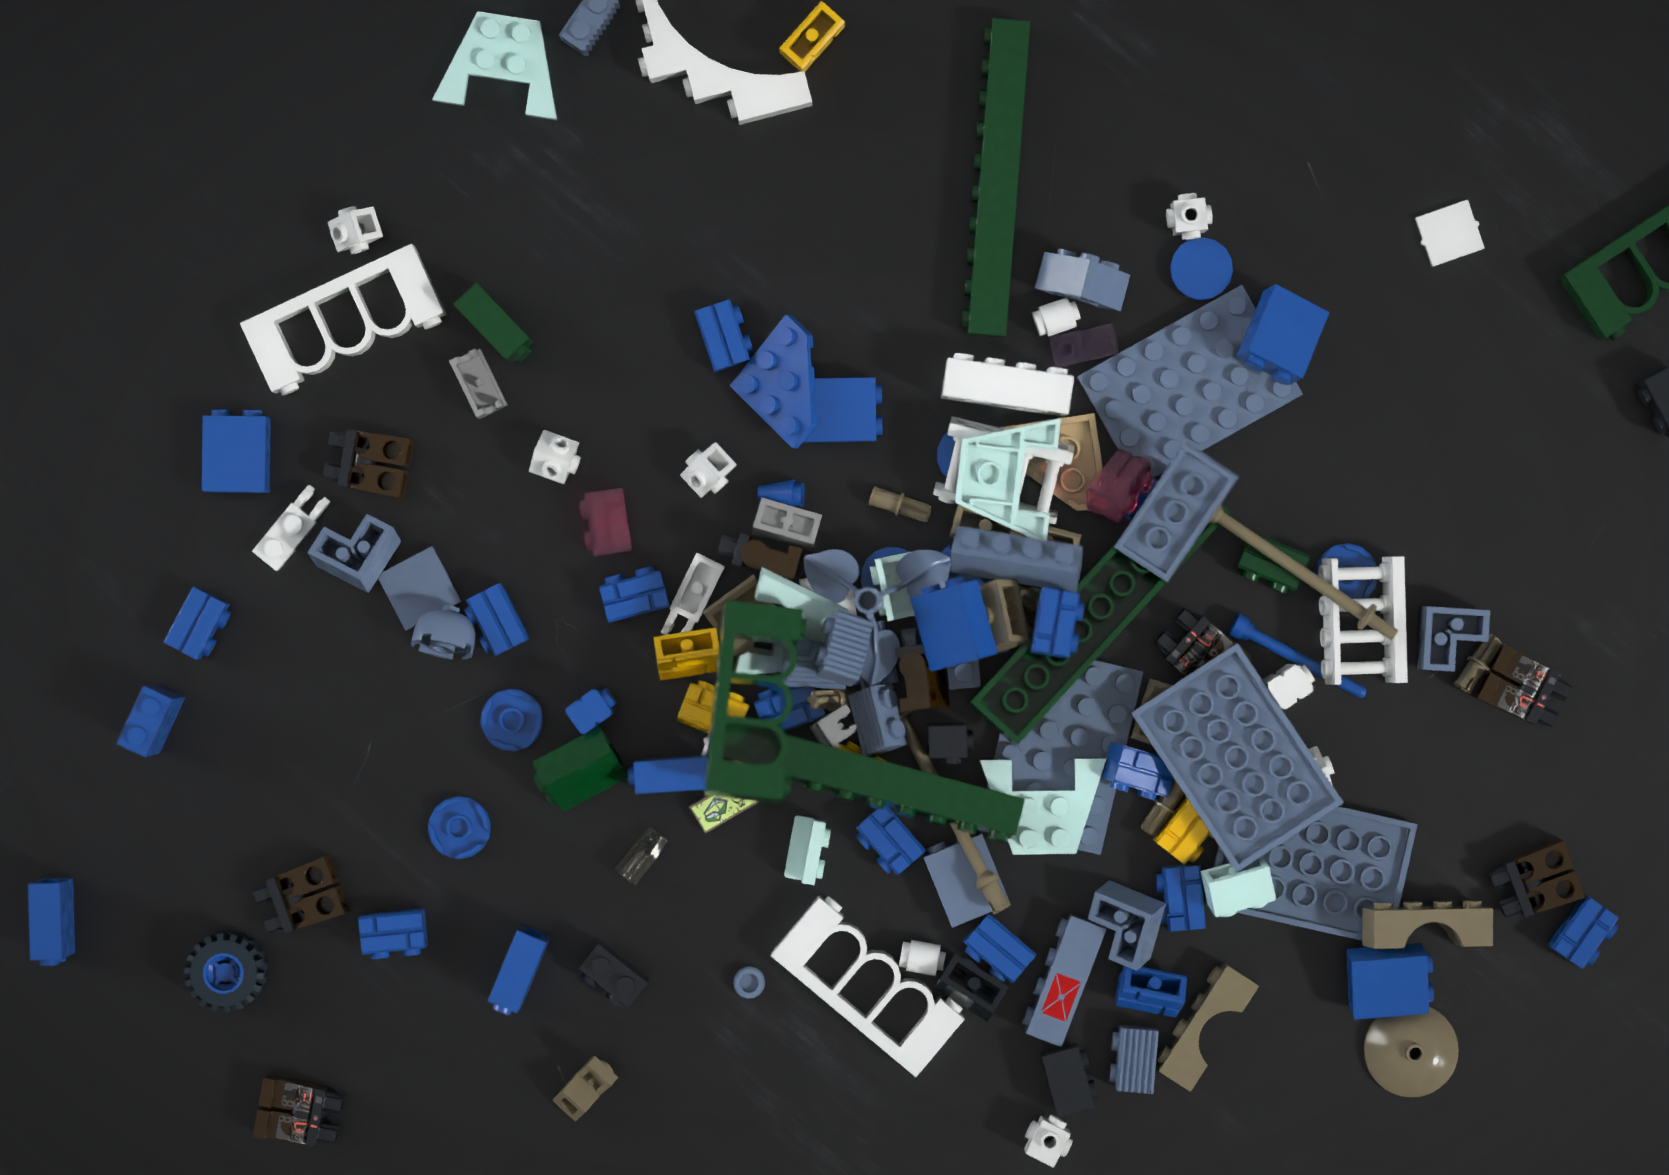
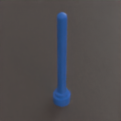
M1238 613L1227 635L1238 641L1241 639L1247 641L1249 639L1296 665H1305L1311 673L1324 679L1321 675V663L1255 629V624L1251 623V619L1243 614ZM1341 675V685H1335L1358 698L1366 695V688L1343 675Z

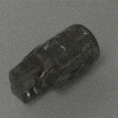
M650 827L631 846L630 850L626 852L614 869L636 886L639 883L638 881L643 878L645 872L654 864L667 839Z

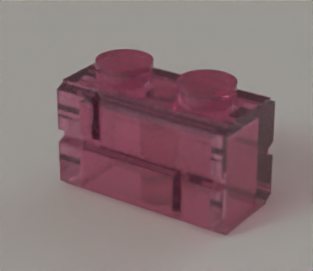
M1119 448L1087 489L1086 500L1088 510L1100 516L1103 514L1105 518L1117 523L1121 521L1126 513L1131 514L1137 505L1139 495L1142 492L1147 493L1153 483L1149 460L1137 455L1133 456L1132 453Z
M623 488L584 493L585 500L580 501L582 519H588L590 531L584 532L587 551L593 550L594 556L632 551Z

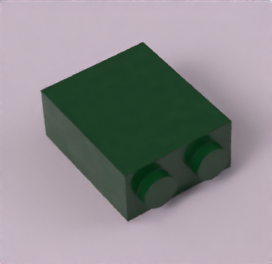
M477 282L453 304L510 363H513L515 360L520 363L533 351L530 346L534 341Z
M600 726L532 762L537 771L533 775L537 787L541 792H544L550 805L556 803L562 812L628 778V773L618 752Z

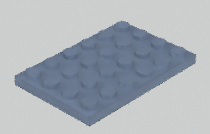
M1243 285L1077 376L1078 381L1136 485L1165 472L1185 441L1203 451L1303 395L1297 382L1291 385L1280 384L1272 379V375L1263 370H1253L1245 365V361L1236 357L1256 310Z
M1238 643L1131 713L1236 872H1239L1344 803Z
M1095 660L1017 746L1012 745L999 733L993 759L1012 760V791L1074 790V758H1106L1110 743L1115 742L1126 746L1133 719L1131 713L1135 710L1143 671ZM1100 777L1077 849L1101 855L1116 789L1110 787L1111 781Z
M1338 806L1262 856L1270 867L1276 901L1268 902L1261 908H1247L1237 911V913L1362 941V908H1374V902H1392L1393 907L1400 906L1418 824ZM1219 845L1213 868L1230 863Z

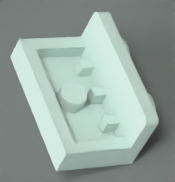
M910 552L874 559L875 566L870 567L873 585L879 584L880 589L884 590L903 582L897 575L896 566L900 559ZM906 587L883 597V605L879 610L880 616L886 615L887 621L915 615L910 600L911 597L908 595Z
M799 815L795 816L784 873L786 878L802 880V883L815 885L816 878L822 879L825 860L819 859L821 847L828 848L831 829L825 828L826 820Z

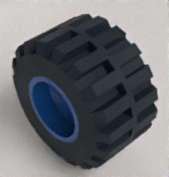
M230 930L227 932L220 931L206 937L194 947L187 957L188 963L184 967V974H187V979L185 980L186 987H190L192 991L189 994L193 999L196 997L200 1001L199 1005L210 1007V1011L218 1012L220 1010L227 1013L245 1007L259 995L264 983H266L268 965L264 961L265 954L263 950H259L257 947L258 943L254 939L251 941L247 938L248 935L244 933L237 934L235 931Z

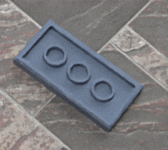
M1185 441L1114 548L1168 582L1239 476Z

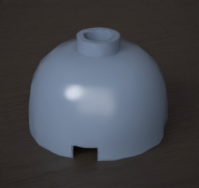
M442 605L441 609L430 610L419 618L414 628L411 646L414 647L416 644H420L418 651L435 657L453 659L454 654H462L461 660L472 658L475 645L474 626L466 616L459 613V608L451 605Z

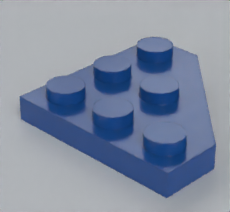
M786 314L731 383L730 387L792 448H799L817 425L816 412H813V393H815L814 367H811L813 335L793 315Z

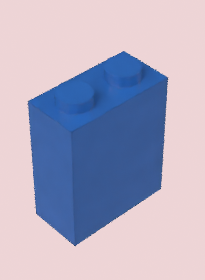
M1274 284L1263 291L1236 357L1245 361L1247 367L1257 371L1263 370L1272 375L1274 381L1283 385H1291L1303 379L1330 312Z
M815 378L813 412H816L817 425L803 443L876 442V435H883L882 416H876V404L882 403V385H876V378Z
M212 410V416H203V492L270 493V417L262 416V411L243 410V416H231V410Z
M963 577L945 581L946 588L940 589V585L935 584L921 588L922 595L910 598L930 672L998 653L977 579L965 582Z
M159 684L143 686L116 744L144 757L160 754L186 697Z
M706 755L636 759L633 762V766L628 768L629 787H635V794L704 790L707 764Z
M73 878L40 879L29 883L30 960H40L41 966L59 965V962L66 961V957L75 953Z
M525 925L519 927L488 999L489 1002L494 1004L493 1009L510 1015L511 1011L518 1013L523 1006L551 936Z
M1422 943L1405 944L1404 948L1373 949L1365 947L1347 949L1348 1004L1354 1020L1429 1014V1002L1434 1001L1433 985L1428 983V973H1433V960L1431 954L1426 953Z

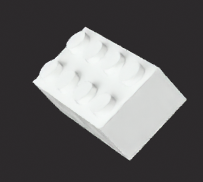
M955 353L953 358H948L946 361L941 399L1062 417L1069 414L1074 376L1067 375V369L1049 367L1047 372L1036 371V365L1021 362H1018L1015 368L1004 366L1005 360L986 358L984 363L973 361V355Z

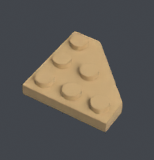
M1095 413L1061 418L1058 442L1073 445L1074 454L1071 465L1064 463L1059 468L1053 494L1075 511L1108 507ZM1032 422V423H1026V424L1012 425V426H1006V427H1001V428H1003V429H1011V428H1016V427L1025 426V425H1030V424L1039 423V422ZM1033 456V459H1029L1026 475L1041 486L1048 464L1045 462V458Z

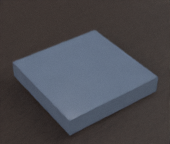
M433 546L383 571L378 578L405 631L415 627L419 618L426 612L433 609H441L442 605L455 606L462 602Z

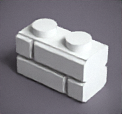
M1286 664L1275 671L1276 674H1271L1262 680L1281 709L1289 708L1297 702V698L1302 699L1313 692L1311 683L1315 681L1305 665L1297 666L1295 664Z

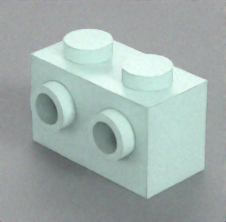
M1263 857L1258 858L1239 872H1236L1231 863L1200 871L1207 905L1215 917H1229L1236 914L1237 911L1247 908H1261L1268 902L1276 901L1270 867Z

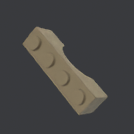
M1463 900V906H1452V901H1433V906L1423 907V902L1405 901L1403 902V907H1393L1392 902H1374V908H1362V946L1373 949L1404 948L1411 933L1419 926L1430 922L1439 924L1445 930L1451 944L1462 947L1493 946V908L1482 906V901Z
M1225 962L1221 968L1216 966L1207 979L1210 985L1204 994L1199 992L1190 1005V1008L1193 1010L1187 1020L1182 1018L1173 1031V1035L1176 1036L1169 1047L1164 1045L1156 1057L1158 1062L1157 1070L1190 1092L1208 1066L1199 1050V1036L1204 1024L1212 1016L1221 1012H1243L1259 987L1257 983Z

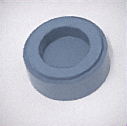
M753 966L741 968L734 977V988L744 998L751 999L759 996L765 987L763 973Z

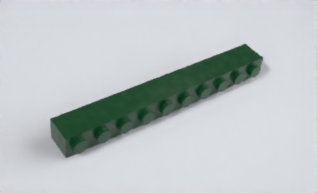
M993 18L991 27L985 26L984 45L989 46V58H983L981 77H987L986 89H980L979 108H985L984 121L978 120L976 139L982 140L981 152H975L974 171H980L979 184L973 183L972 202H977V214L970 215L969 233L975 234L974 246H968L967 265H972V278L966 277L964 296L970 297L969 309H963L962 328H968L967 335L1006 337L1030 21Z
M726 727L723 761L766 765L777 759L778 744L769 733L759 730ZM786 735L788 739V752L779 767L786 768V776L791 777V783L792 781L803 783L804 789L816 793H822L823 789L835 792L834 797L838 799L853 801L854 797L866 800V806L876 809H884V805L896 808V814L914 818L915 814L926 816V821L940 826H945V822L958 825L957 830L969 834H975L976 830L988 833L987 838L999 842H1006L1007 838L1012 839L1017 834L1025 801L1023 798Z

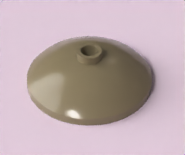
M1429 1007V1014L1376 1018L1370 1025L1364 1041V1058L1371 1076L1384 1089L1402 1097H1421L1438 1090L1451 1077L1458 1060V1041L1453 1027L1441 1013ZM1415 1047L1419 1048V1056L1411 1058L1409 1055L1410 1050Z

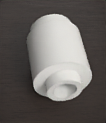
M1067 297L1038 307V311L1032 312L1039 336L1047 334L1049 337L1077 327L1076 320L1081 319L1075 301L1069 303Z
M911 940V943L903 941L899 966L905 967L906 971L936 976V970L943 971L946 952H941V945L916 940Z

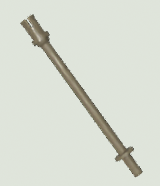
M1222 503L1207 523L1217 522L1359 619L1357 627L1360 630L1369 625L1389 640L1396 636L1398 630L1375 615L1377 610L1375 604L1370 605L1366 609L1223 511V507H1221Z
M900 711L899 715L902 717L901 721L905 726V739L908 741L907 744L921 771L938 775L908 720L913 711ZM950 823L977 874L975 886L977 890L983 892L993 915L1011 906L998 883L1000 879L998 874H994L987 869L969 833L957 830L958 825Z

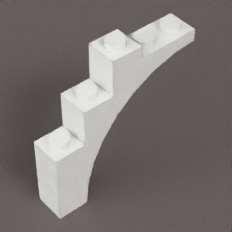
M635 0L638 12L645 11L648 23L642 25L646 42H653V46L642 48L644 57L638 58L642 76L649 75L651 83L687 74L688 78L682 79L687 98L694 97L695 104L732 95L733 99L727 100L731 118L738 117L740 125L812 106V99L804 71L783 75H765L731 69L709 59L688 44L670 24L657 0Z

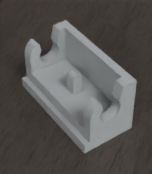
M473 349L462 357H455L449 360L476 418L481 419L508 406L481 349Z
M761 498L752 535L812 552L822 515Z
M847 704L809 727L820 744L837 748L839 747V742L854 733L856 725L841 730L843 724L838 723L841 718H845L851 711Z

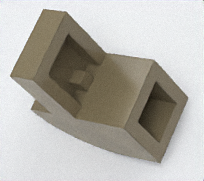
M594 1056L586 1062L552 1101L576 1121L616 1081L618 1076L613 1073L611 1066L607 1062L599 1060Z

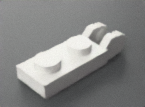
M308 485L295 502L287 507L252 551L275 571L280 570L318 523L316 520L330 503L324 497L318 501L310 515L305 513L301 508L313 496L315 491L311 485Z
M696 553L669 608L671 612L661 630L662 634L668 635L671 632L678 614L689 619L681 633L692 631L695 622L698 623L725 566Z

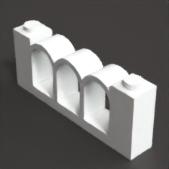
M409 244L241 322L240 325L271 392L276 394L281 392L282 396L299 389L298 383L305 381L302 373L314 375L322 373L329 368L335 359L336 352L346 356L360 355L371 347L376 333L382 337L389 338L402 336L410 330L413 323L416 327L423 326L427 330L442 323L441 317L447 314L416 247L413 244ZM390 272L404 301L406 313L400 325L387 330L379 328L374 322L358 286ZM350 291L364 320L366 330L365 336L359 344L354 347L344 348L340 347L334 340L318 305ZM310 309L324 339L326 348L321 361L313 366L306 367L298 364L294 358L279 323Z
M819 895L771 952V957L912 1075L917 1077L965 1020L964 1016L960 1013L963 1008L950 997L944 1000L939 996L934 1001L931 990L918 979H901L898 963L892 955L882 950L867 951V943L861 930L849 922H841L844 916L840 913V910L843 907L830 896L824 899ZM847 931L858 939L860 952L854 962L834 986L831 987L805 964L832 933ZM873 959L883 960L893 969L894 979L887 991L865 1015L839 992L865 962ZM904 988H916L926 996L928 1001L927 1009L904 1039L898 1043L875 1024L873 1020L898 991Z

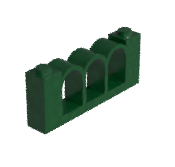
M1669 204L1558 277L1599 340L1609 336L1612 341L1627 331L1625 325L1632 321L1630 316L1649 310L1656 303L1659 292H1669V283L1660 280L1655 275L1635 245L1637 241L1658 227L1662 229L1669 240ZM1624 251L1646 287L1645 299L1638 307L1624 305L1598 269L1599 266Z
M726 600L723 605L703 795L781 803L783 796H789L791 777L786 776V768L779 767L788 752V739L779 726L789 716L793 706L792 693L784 682L794 671L798 660L795 646L800 641V637L805 638L807 619L802 618L803 609ZM735 639L768 642L778 645L787 656L788 664L786 670L779 675L773 676L732 671ZM730 683L764 686L774 689L779 693L783 701L781 715L773 720L727 716ZM726 727L759 730L769 733L778 744L777 759L766 765L723 761Z

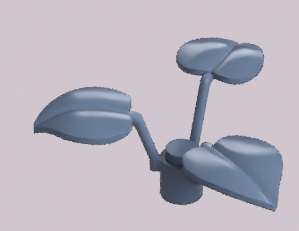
M833 549L804 557L805 574L816 594L831 600L833 603H840L846 599L849 590H851L855 595L854 602L856 608L863 613H867V619L874 622L860 674L869 685H875L885 679L892 672L899 659L896 658L895 648H900L897 635L891 630L878 631V625L874 618V613L879 611L883 605V597L905 587L911 598L922 595L921 588L939 584L940 589L946 588L945 581H948L951 570V558L934 550H917L906 554L896 566L897 575L903 582L881 591L875 588L858 590L857 587L852 585L859 577V566L856 559L846 551Z

